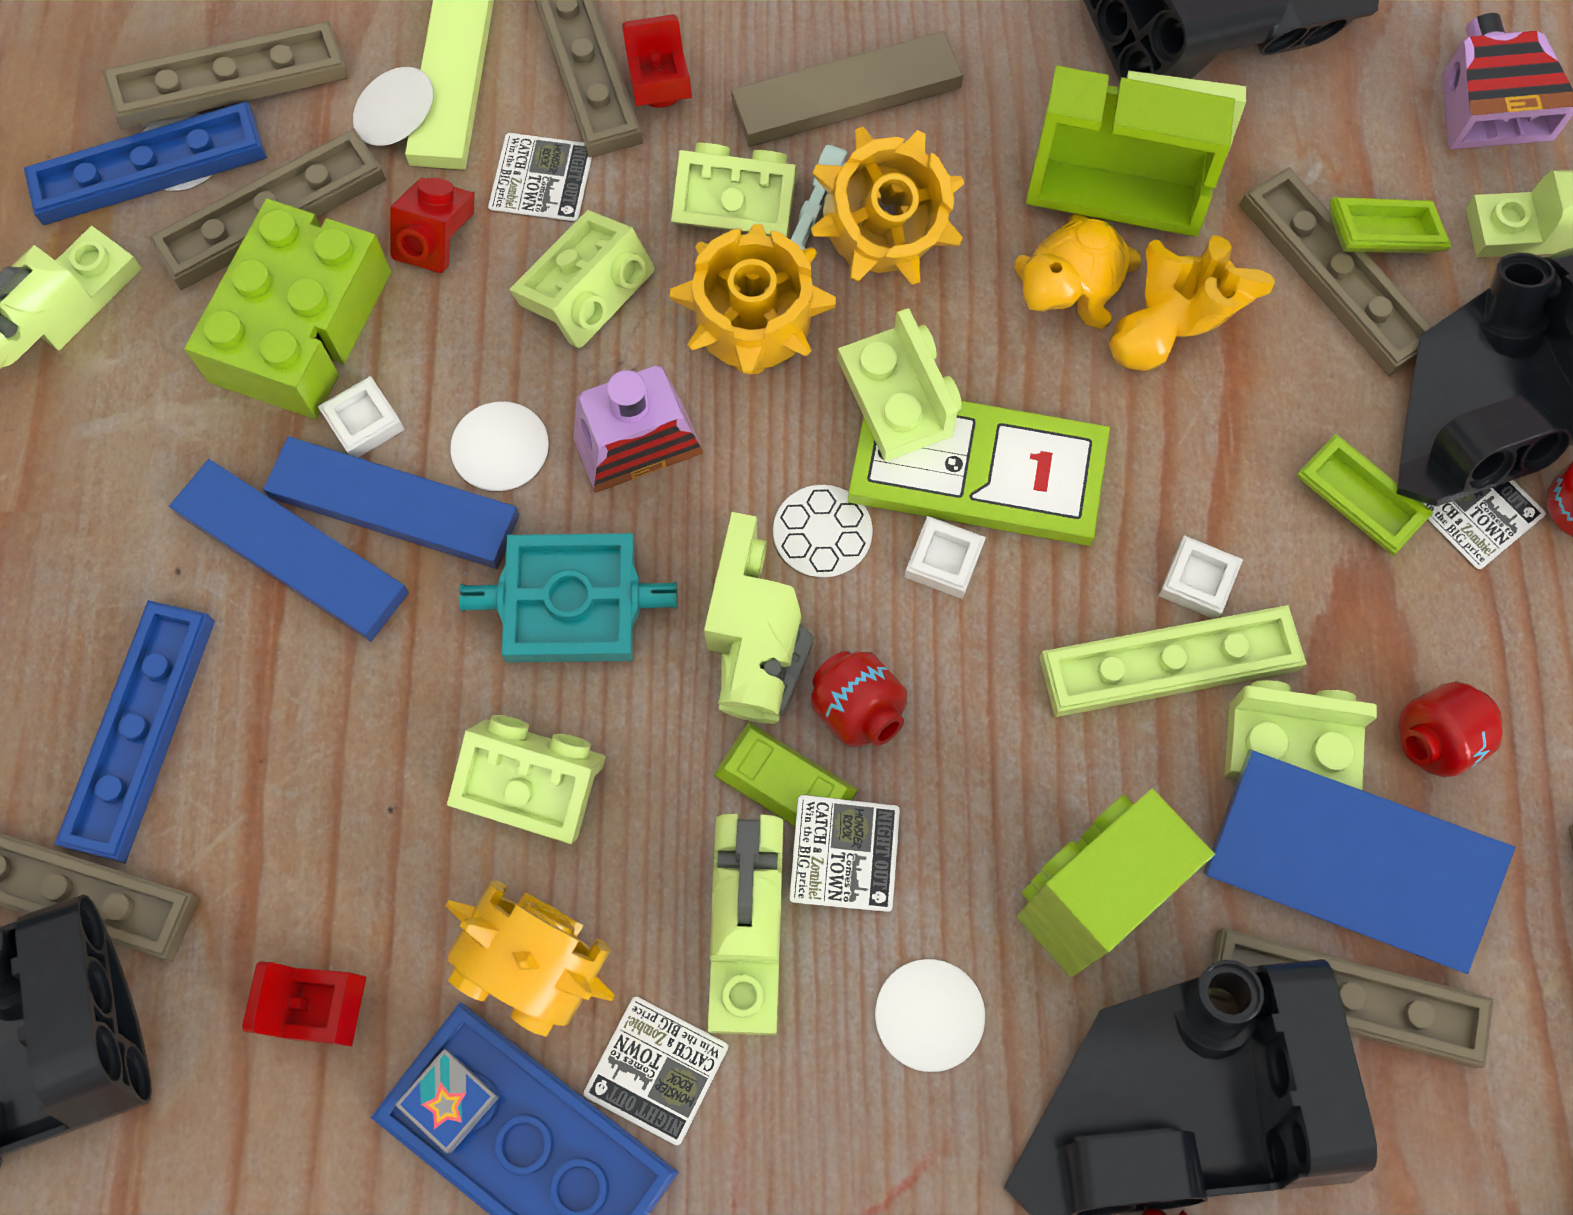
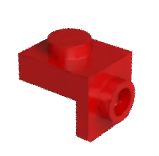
M672 14L624 22L622 30L636 106L649 105L651 107L663 108L677 103L678 100L692 98L690 76L683 53L678 17Z
M421 177L390 206L391 257L396 261L443 273L449 266L450 238L474 214L475 192L454 187L451 182L441 178L425 179Z
M260 961L256 964L242 1024L243 1031L287 1040L352 1047L367 976L342 971L295 968L274 962Z

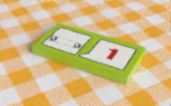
M961 401L962 409L958 411L952 437L885 462L863 417L848 493V503L1091 546L1095 536L1110 432L1109 426Z

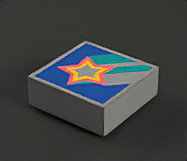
M444 1049L395 1106L445 1153L451 1154L498 1100L499 1096L449 1050Z

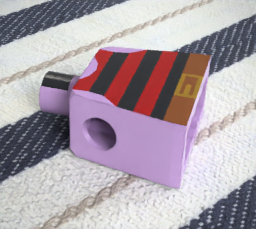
M1486 13L1474 18L1466 27L1468 38L1461 41L1443 74L1449 150L1554 141L1573 116V88L1546 36L1539 31L1506 33L1502 18L1497 13Z
M652 366L638 372L630 370L617 372L610 378L608 383L585 390L577 396L573 439L595 493L703 454L682 400L662 366Z

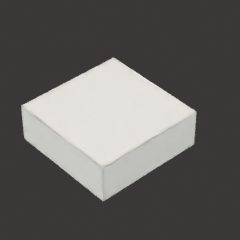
M371 376L318 406L348 455L357 458L405 431L398 416Z
M927 516L906 568L904 578L963 599L986 537Z
M1184 535L1177 547L1158 596L1212 619L1219 618L1224 610L1243 559Z

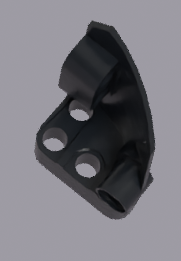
M1083 0L1119 80H1121V77L1127 78L1128 71L1192 79L1220 53L1257 44L1262 55H1272L1309 47L1337 34L1354 19L1373 15L1378 11L1379 0Z
M1573 248L1545 257L1520 252L1502 257L1497 263L1490 288L1421 334L1405 421L1396 492L1398 495L1437 507L1538 472L1558 460L1567 447L1573 445Z
M84 894L18 917L16 922L0 926L1 1167L2 1156L146 1105L151 1100L152 1088L149 1066L133 999L119 958L99 911L89 896Z
M1325 959L1248 967L1238 961L1222 960L1212 963L1200 977L1101 1009L1003 1188L1029 1215H1114L1144 1212L1149 1208L1164 1210L1204 1203L1208 1201L1207 1197L1352 1183L1373 1171L1377 1162L1375 1131L1338 984L1329 962ZM1221 988L1229 992L1236 1000L1238 1014H1225L1219 1011L1212 1004L1208 989Z

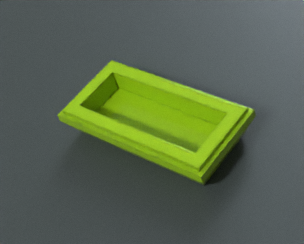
M1332 197L1329 201L1330 217L1343 252L1433 254L1448 251L1452 247L1435 204L1431 200Z
M1337 434L1296 475L1305 485L1393 556L1434 513L1420 501L1396 494L1397 482Z
M750 722L747 723L714 773V777L796 827L799 796L806 795L852 801L858 791L856 787Z

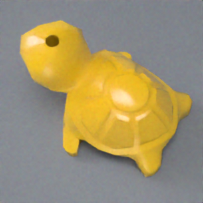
M1073 214L1066 225L1052 233L1039 244L1031 257L1019 255L1015 260L1014 270L1023 281V299L1030 310L1044 312L1048 309H1065L1071 307L1076 302L1077 313L1086 325L1104 329L1112 321V315L1104 305L1119 290L1126 274L1139 269L1141 255L1136 249L1127 246L1124 239L1107 222L1098 219H1088L1084 215Z
M1213 235L1203 253L1199 256H1178L1166 249L1159 240H1152L1146 249L1148 269L1145 300L1147 308L1139 309L1118 321L1108 343L1112 356L1117 364L1128 369L1149 371L1157 368L1166 362L1176 336H1195L1205 334L1217 328L1238 310L1249 305L1255 299L1270 294L1275 284V279L1271 274L1260 269L1236 268L1230 261L1232 246L1228 240L1221 236Z

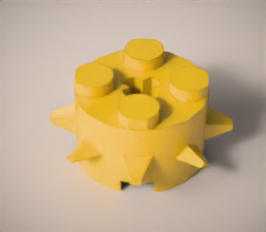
M859 127L855 129L856 150L844 166L816 164L812 175L827 191V194L824 198V217L811 227V233L813 236L829 237L838 254L844 257L850 266V279L859 282L868 271L883 273L900 270L912 285L920 282V258L933 245L959 247L963 237L948 218L954 206L953 193L964 185V180L962 176H949L940 159L931 152L930 155H927L925 153V133L917 130L903 143L905 139L900 137L873 139L864 127ZM881 199L884 206L894 204L897 212L894 215H890L887 211H883L878 201Z
M753 224L746 235H741V229H733L711 240L709 244L702 241L697 243L695 248L699 255L695 262L693 280L670 288L669 295L670 300L694 311L696 331L687 343L691 350L705 346L708 352L727 365L735 366L743 374H759L767 367H773L787 360L796 352L803 356L810 354L812 350L807 342V337L810 333L812 317L831 310L836 305L835 296L812 284L810 264L817 254L815 248L809 247L801 250L798 244L780 232L770 230V236H766L761 224Z
M500 881L489 882L475 907L448 900L445 906L461 921L459 927L462 928L447 954L448 961L455 967L448 978V982L467 996L479 1001H485L489 994L493 995L502 1002L514 1007L510 1017L516 1023L544 1037L548 1036L554 1025H568L583 999L589 1000L593 996L613 1001L615 994L597 977L611 952V948L601 939L596 938L592 947L578 939L577 936L584 925L557 908L526 892L519 903L504 898L503 895L508 887Z

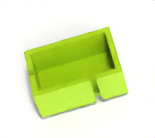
M1056 65L1025 204L1198 237L1212 199L1213 188H1216L1231 146L1235 98L1122 77L1119 87L1108 85L1109 75Z
M266 198L184 348L208 383L317 420L321 412L318 406L326 402L339 373L322 342L315 339V337L319 333L333 361L345 365L392 272L376 234L328 218L325 219L321 226L315 214Z
M1153 788L1135 804L1124 793L1094 820L1093 825L1080 836L1081 838L1076 843L1072 840L1052 857L1030 881L1031 883L1021 892L1029 903L1019 912L1016 918L1070 978L1109 953L1215 855Z

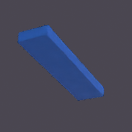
M246 101L24 167L34 215L42 225H47L263 160L267 156L254 112L249 102Z
M289 436L263 488V491L270 499L494 569L499 567L506 549L507 535H512L520 515L516 506Z
M210 459L204 463L169 505L176 515L370 642L409 594L405 585Z
M150 600L147 601L54 845L63 849L126 864L215 622L208 614Z

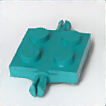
M633 533L507 535L506 565L499 577L498 585L461 584L459 588L461 594L459 595V607L462 612L467 610H498L503 623L502 657L506 663L633 661L634 626L640 614V608H678L677 582H639L635 570V540Z

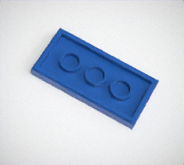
M1249 749L1211 849L1215 855L1207 861L1203 873L1211 878L1469 974L1516 847Z
M459 1002L370 1117L490 1215H650L679 1174L675 1168L461 1002ZM444 1049L449 1050L499 1096L498 1100L451 1154L445 1153L395 1106Z

